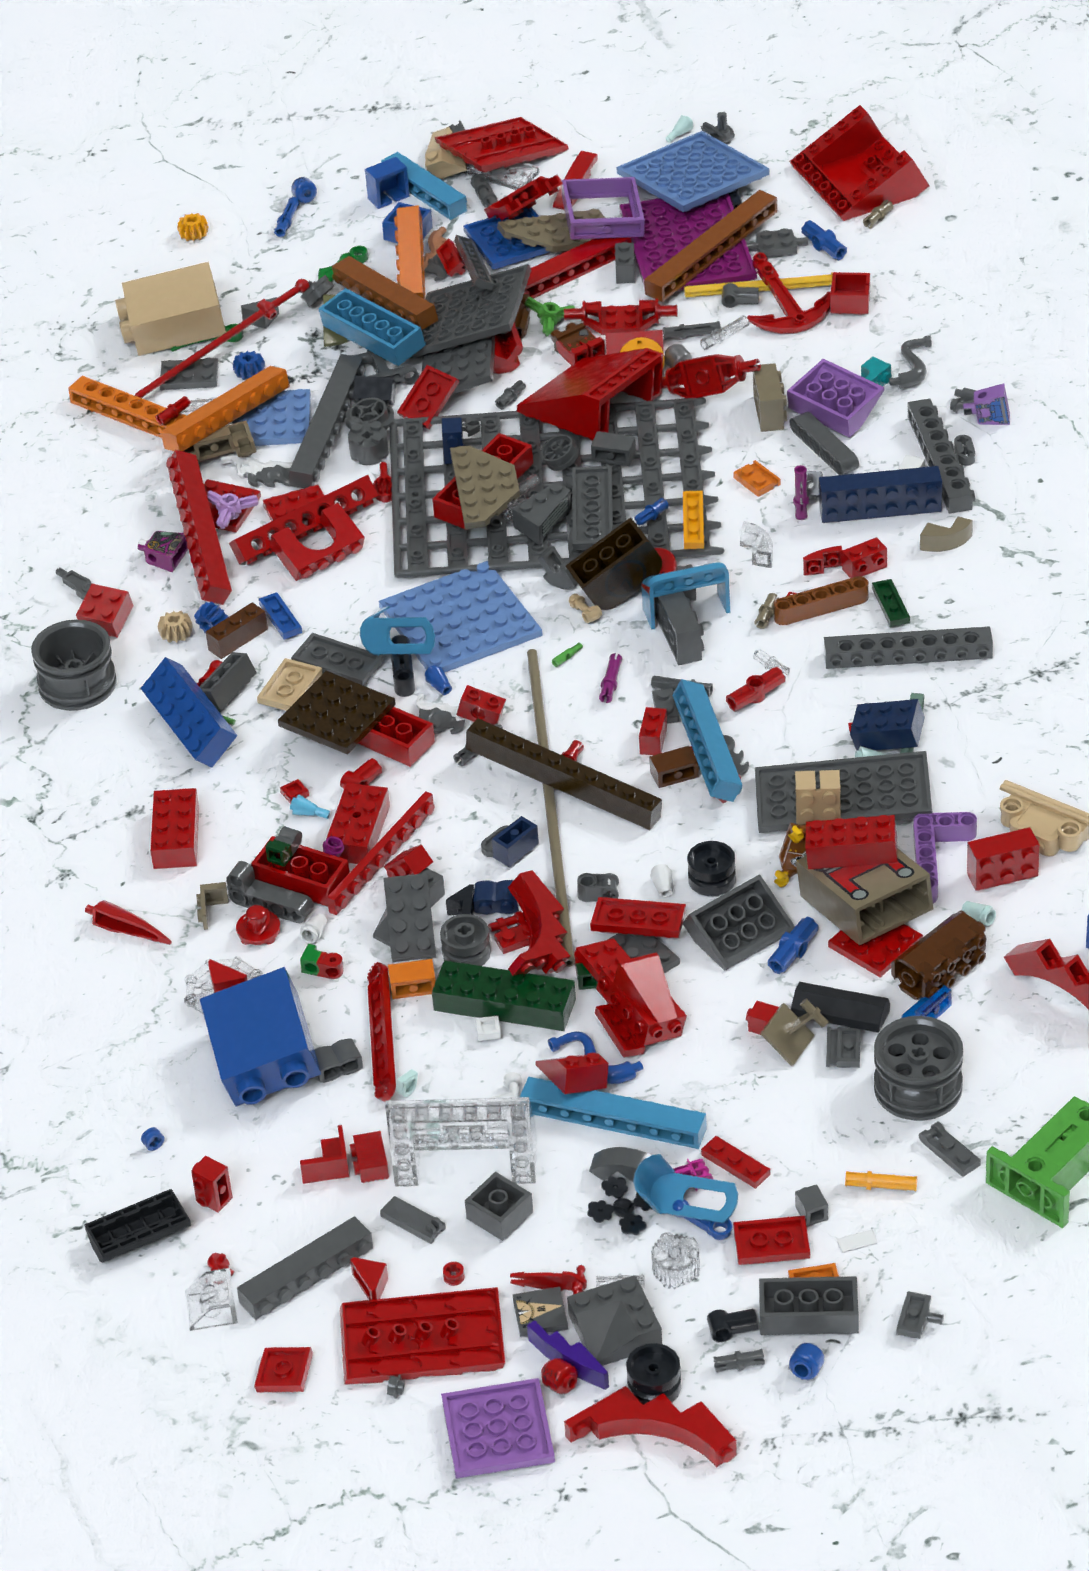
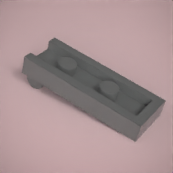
M396 1196L380 1210L382 1218L430 1244L434 1242V1237L440 1231L443 1232L446 1229L445 1223L439 1218L431 1216Z

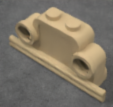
M1004 780L1000 785L1001 791L1011 794L1000 802L1002 825L1010 828V832L1030 827L1040 844V854L1054 856L1060 849L1072 852L1077 850L1084 841L1089 840V813L1008 780Z

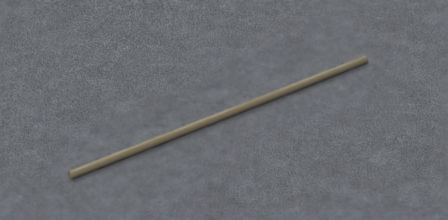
M530 649L527 651L537 742L538 745L549 749L538 655L535 649ZM542 783L556 899L564 908L563 912L559 915V922L568 932L562 939V946L570 954V958L565 964L567 967H571L575 964L555 794L553 787Z

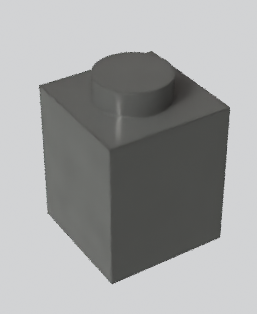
M817 1184L795 1191V1207L800 1216H805L806 1227L828 1220V1203Z

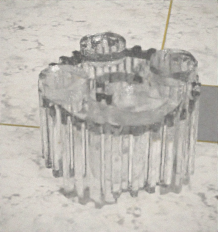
M665 1232L660 1235V1240L658 1239L657 1243H654V1246H652L651 1262L653 1275H655L656 1279L659 1278V1282L662 1281L663 1287L668 1286V1289L671 1287L676 1289L681 1284L685 1285L686 1282L690 1283V1280L692 1282L699 1277L700 1256L695 1238L688 1237L687 1235L684 1237L683 1234L678 1235L676 1233V1235H673L671 1232Z

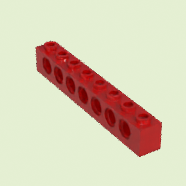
M366 475L229 542V545L239 565L244 562L248 565L258 560V555L263 554L265 557L274 552L270 547L269 533L279 532L285 529V525H288L299 540L307 536V531L311 529L316 532L324 528L320 522L319 509L323 510L334 505L335 501H338L345 512L350 515L358 511L356 507L362 505L364 508L374 503L373 499L379 495L371 479ZM352 493L357 495V501L352 498ZM302 517L307 519L308 525L302 522ZM252 541L257 543L258 550L252 547Z

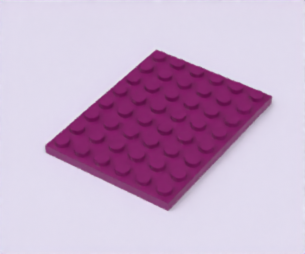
M728 193L703 205L694 207L687 212L680 211L660 198L640 201L645 220L644 237H631V240L634 243V257L643 285L644 279L734 210ZM629 203L619 204L621 217H632ZM745 238L678 291L684 290L685 286L756 280L757 272L752 265V258Z

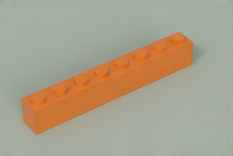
M269 366L163 429L160 433L164 449L184 451L290 387L286 369Z

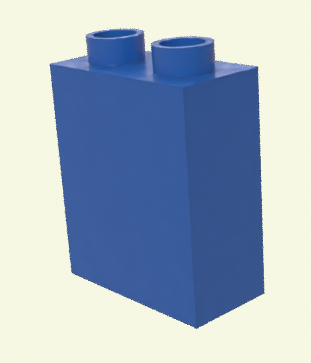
M285 967L200 998L220 1078L235 1107L242 1104H256L262 1101L268 1094L287 1087H301L309 1079L321 1075L300 998Z

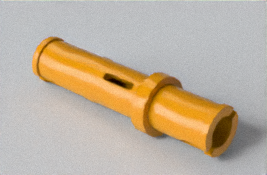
M846 1171L845 1186L866 1187V1190L884 1188L916 1191L917 1176L874 1174L872 1171H867V1173Z

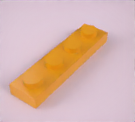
M683 491L684 549L704 548L703 491Z

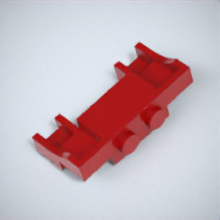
M558 174L550 178L539 176L485 208L484 211L489 219L494 216L500 217L501 220L506 217L512 219L524 212L523 207L526 206L529 209L536 205L535 200L548 193L551 196L559 191L557 187L563 183Z

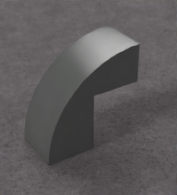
M626 1147L603 1149L594 1154L589 1172L602 1181L619 1172L633 1182L634 1173L638 1165L651 1155Z

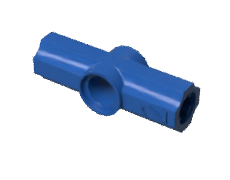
M811 220L806 221L803 227H801V233L812 241L817 251L824 250L838 261L844 258L847 253V247L836 240L832 230H824Z
M808 916L802 918L790 933L785 932L782 935L779 947L768 959V966L773 972L777 974L785 972L796 957L800 959L804 956L809 941L819 930V925L813 918Z

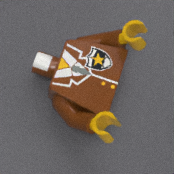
M789 824L779 854L783 870L775 872L777 879L774 880V883L779 887L786 886L789 878L797 874L796 860L806 855V824Z

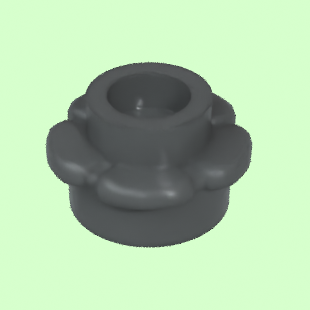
M400 1374L398 1376L391 1375L388 1382L387 1395L394 1396L395 1399L398 1394L403 1395L405 1380H401Z

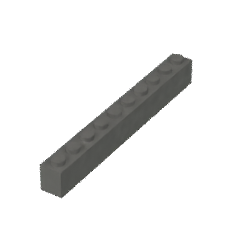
M340 354L289 470L290 486L307 488L314 486L315 482H319L320 471L324 470L325 459L330 456V448L334 446L336 435L340 433L341 423L345 421V413L350 409L351 400H354L355 376L365 375L366 367L363 365V357Z

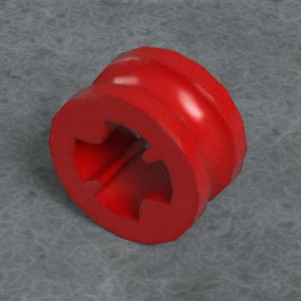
M453 1261L444 1265L442 1270L443 1279L446 1284L456 1286L464 1281V1267L461 1263Z

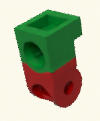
M308 944L300 958L301 973L329 979H337L343 975V959L338 953L318 951L316 945Z

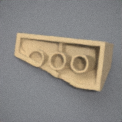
M450 127L432 133L425 154V167L427 171L439 179L467 170V163L462 158L454 156L449 150L441 148L435 142V137L451 134Z

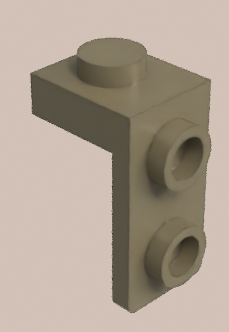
M226 882L200 885V894H196L197 906L201 907V909H197L198 922H203L204 930H208L207 906L229 903Z

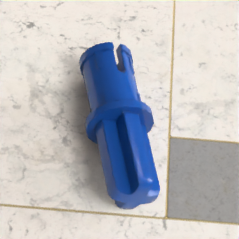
M660 498L654 504L647 505L645 510L635 516L636 524L644 525L651 519L655 520L660 513L669 508L668 502L664 501V498Z

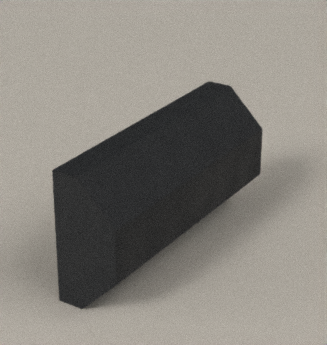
M799 982L791 1005V1011L799 1018L807 1013L800 1006V1003L807 998L814 1007H818L821 1010L820 1013L829 1021L828 1023L877 1033L880 1032L890 1012V1001L888 998L805 982Z
M171 1188L84 1225L96 1256L100 1262H106L191 1226V1221Z

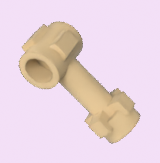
M576 593L570 596V606L582 611V618L586 623H591L602 616L599 606L593 605L589 607L584 603L585 598Z

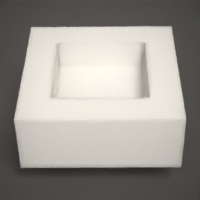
M498 1016L476 1018L478 1041L501 1038Z

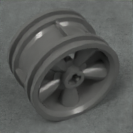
M66 620L48 626L35 637L31 653L34 667L37 670L38 690L41 698L48 705L61 710H83L102 703L113 693L117 679L114 663L111 660L110 638L103 627L87 620ZM62 665L65 669H58L57 667Z

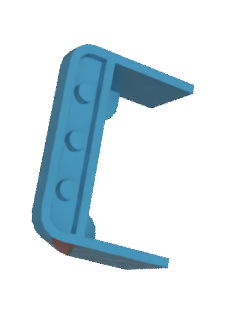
M721 562L709 563L653 575L644 579L641 585L642 609L651 630L655 629L654 597L717 584L719 599L725 612L730 613L729 572L726 565Z

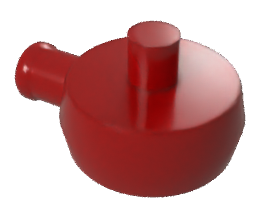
M212 1253L209 1256L207 1264L211 1268L210 1271L212 1273H225L229 1278L233 1276L235 1271L229 1268L230 1263L224 1253Z

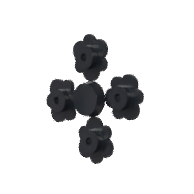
M610 1176L608 1180L603 1181L601 1188L605 1190V1195L613 1196L617 1200L613 1203V1206L606 1204L604 1200L592 1201L588 1204L589 1210L587 1215L593 1217L595 1222L601 1223L604 1220H610L614 1212L617 1216L623 1217L619 1220L622 1233L638 1235L640 1231H644L647 1225L642 1221L641 1215L635 1216L632 1213L634 1205L641 1207L643 1211H648L652 1208L637 1192L633 1202L622 1198L629 1189L626 1185V1179Z

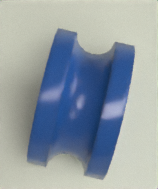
M156 1127L147 1129L141 1136V1142L150 1151L160 1148L165 1140L163 1134Z

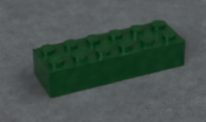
M444 960L432 990L433 1009L437 1012L476 1018L498 1016L501 1022L565 1031L576 1000L575 980L530 973H521L513 976L509 970Z

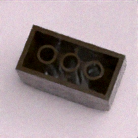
M630 517L568 563L566 568L594 606H599L601 610H609L617 607L639 591L644 579L649 576L658 575L662 568V559Z

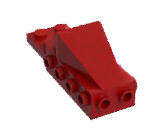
M614 938L576 947V957L598 982L596 990L643 1046L682 1036L687 1015L671 997L657 952L631 959Z

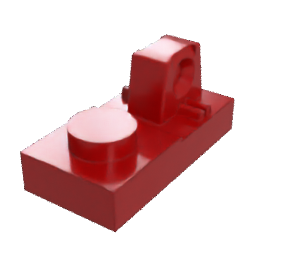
M448 238L436 252L449 276L452 277L456 273L462 275L466 271L464 268L465 264L454 242Z

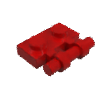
M515 912L513 916L501 917L496 919L495 922L488 924L490 932L499 930L498 933L494 934V939L503 954L529 945V928L523 912ZM514 924H517V925H518V926H515V927H512V928H509V929L507 928L508 926H511V925H514Z

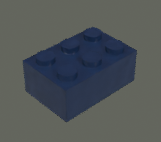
M911 699L857 704L850 731L855 749L859 750L860 746L875 751L918 747L925 719L919 700Z

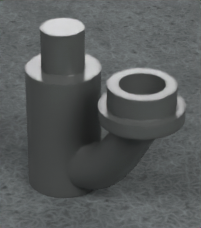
M965 387L963 390L956 388L954 396L960 398L952 399L950 410L957 413L959 409H964L963 404L973 403L974 392L977 390Z

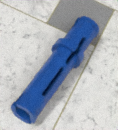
M296 197L289 198L282 215L278 217L277 226L274 229V233L278 237H283L286 230L292 224V218L299 206V200Z

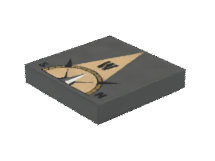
M560 1287L512 1294L520 1337L528 1336L527 1324L534 1320L546 1333L568 1330Z

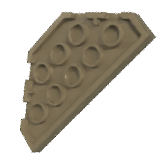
M599 209L573 211L574 219L605 218ZM565 213L547 216L540 215L539 217L532 218L524 217L516 220L508 219L498 222L497 229L504 238L510 240L513 237L521 239L523 244L533 247L540 245L546 247V251L552 253L568 251L591 240L570 239Z
M472 446L450 448L465 529L486 527L494 515L498 516L508 507L507 504L511 500H516L520 497L515 466Z

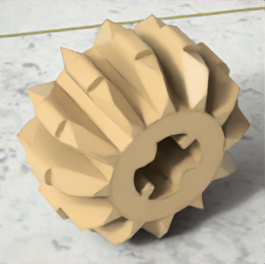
M173 610L172 613L165 612V616L160 617L158 632L162 640H167L168 643L172 641L177 643L179 640L185 641L186 637H191L193 625L187 613L183 614L182 610L179 612Z

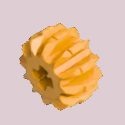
M199 213L184 214V217H180L179 222H177L179 235L182 239H186V241L201 240L208 232V222L205 216Z

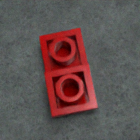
M842 546L821 549L803 557V575L824 574V568L842 566Z

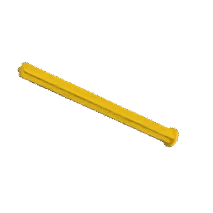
M833 272L827 275L779 279L787 289L831 286ZM762 280L731 282L738 287H758L759 291H770L769 287ZM727 283L685 286L684 295L685 297L722 295L723 286Z

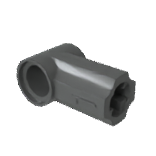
M727 283L722 289L721 302L727 308H733L737 304H758L759 288L738 287L733 283Z

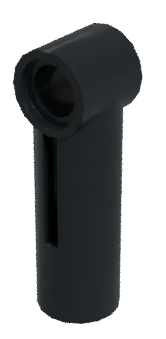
M397 635L391 639L394 644H410L409 638L404 635ZM391 654L395 693L401 697L410 696L415 692L412 655ZM400 664H404L405 668H400Z

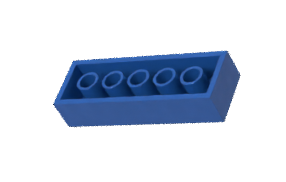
M165 657L140 688L192 757L198 762L212 768L238 736L182 664Z

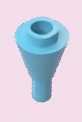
M300 794L297 798L293 797L290 804V810H293V815H317L326 819L330 815L329 810L318 807Z

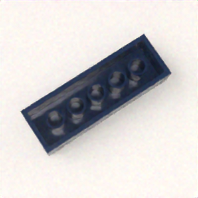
M939 466L819 477V510L822 523L942 512V478Z

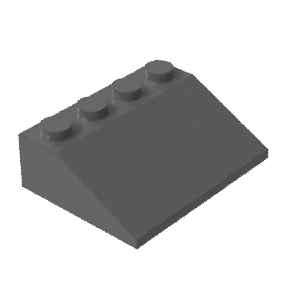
M760 874L691 912L683 921V926L693 941L724 971L780 940L785 932L790 933L795 927Z

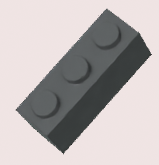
M232 652L202 683L200 688L216 709L222 711L239 694V691L251 681V678L257 672L247 653Z

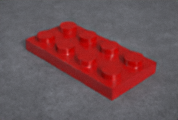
M598 897L590 929L591 931L601 933L610 932L625 935L679 938L686 914V904Z

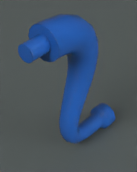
M575 1031L558 1038L552 1037L548 1039V1045L552 1052L559 1050L560 1046L569 1042L580 1041L584 1046L585 1055L596 1053L592 1039L583 1032ZM629 1061L618 1065H608L607 1084H619L635 1079L636 1072L643 1070L642 1063L638 1061L631 1064Z

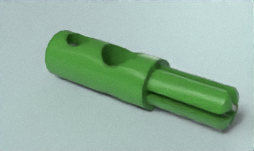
M578 642L571 648L566 649L552 659V664L558 667L581 650L583 645Z

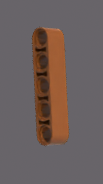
M858 576L779 598L774 602V621L779 625H789L863 604L869 598V582L865 577Z

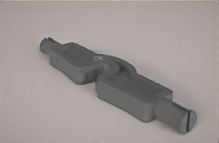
M61 567L57 568L56 575L62 577L63 583L75 590L77 596L84 600L91 586L90 579L73 570L67 572Z

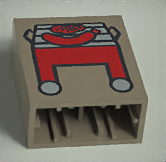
M898 848L897 863L808 870L806 855L796 860L800 896L858 945L866 943L934 909L930 874Z

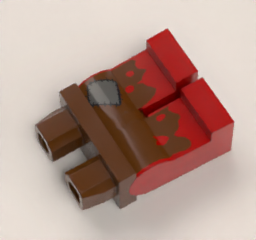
M571 322L567 324L565 331L561 332L556 329L551 332L554 350L571 366L577 362V357L583 359L605 355V340L601 337L596 338L588 328H585L583 323L576 325Z

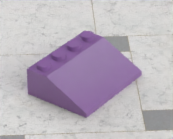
M823 358L787 390L788 408L799 414L809 411L824 426L850 438L862 427L883 394L884 387Z

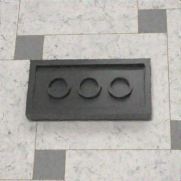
M313 632L291 657V660L322 667L323 673L329 671L363 686L384 662L383 655H373L365 649Z
M428 874L383 878L392 962L436 958Z

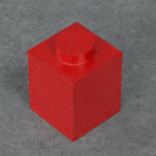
M757 1000L754 1006L748 1009L746 1014L748 1031L761 1035L760 1033L779 1007Z

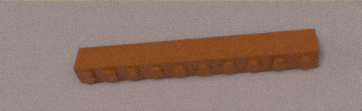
M758 190L755 194L751 195L746 201L644 279L645 295L654 299L658 298V301L664 302L776 214L777 197L762 190Z

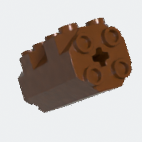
M963 910L949 916L891 962V975L894 980L896 978L900 980L901 983L898 986L901 991L913 999H919L922 996V998L927 997L931 1000H936L942 992L954 985L956 981L955 973L966 976L977 964H981L986 958V953L984 952L987 940L984 934L986 931L985 926L980 921H976L967 915Z

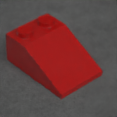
M598 1053L535 1061V1065L564 1094L607 1088L609 1063Z

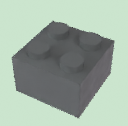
M495 1171L465 1199L466 1219L503 1241L533 1213L532 1193Z

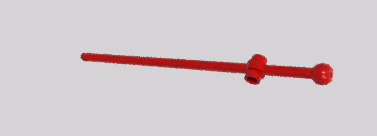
M302 278L298 279L293 288L272 302L262 299L257 304L259 311L136 392L135 396L143 398L263 316L269 320L273 319L278 313L275 308L297 293H304L310 287L308 281Z

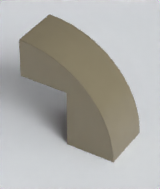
M957 516L951 528L927 522L920 534V550L942 552L960 547L973 535V520Z

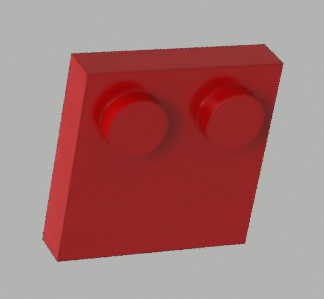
M265 1347L254 1385L256 1392H303L313 1357L312 1348Z

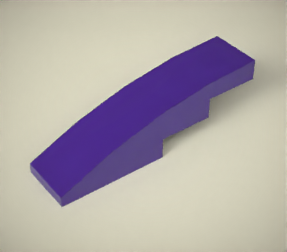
M535 1320L527 1324L528 1341L550 1360L560 1358L576 1368L579 1379L604 1390L609 1388L608 1371L580 1341L571 1346L558 1331L548 1335Z

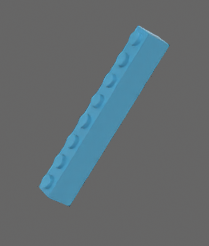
M681 679L672 696L711 797L734 802L736 796L741 793L743 785L704 685Z
M528 1077L520 1095V1106L523 1113L699 1149L707 1130L706 1113L596 1090L564 1094L552 1081Z

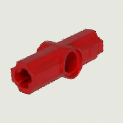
M775 667L762 675L749 676L744 686L726 696L729 708L735 712L749 703L762 702L765 699L766 693L785 682L782 670Z

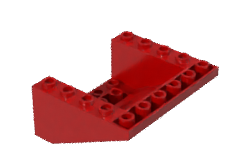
M861 105L852 110L789 161L792 167L842 221L870 213L885 200L890 201L894 205L915 198L930 186L914 160L905 150L899 153L885 139L869 113Z
M643 348L580 359L517 405V412L524 414L526 417L540 420L543 423L554 425L559 429H565L576 435L587 437L593 441L597 431L609 433L610 399L622 391L628 395L642 398L644 401H653L661 395L663 353Z

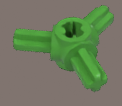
M528 297L525 302V306L535 311L537 317L540 318V323L543 325L542 332L545 333V336L551 335V332L554 331V326L564 317V308H575L573 305L559 307L554 302L541 304L531 297Z

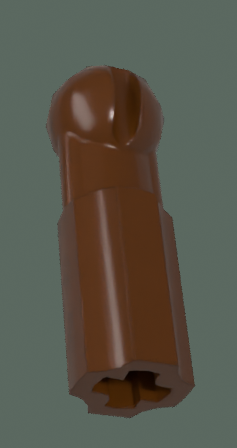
M523 294L514 321L521 339L526 336L531 309L525 306L527 298L531 297L528 294Z

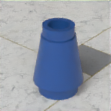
M437 665L429 667L425 672L426 682L442 695L449 694L452 686L443 668Z

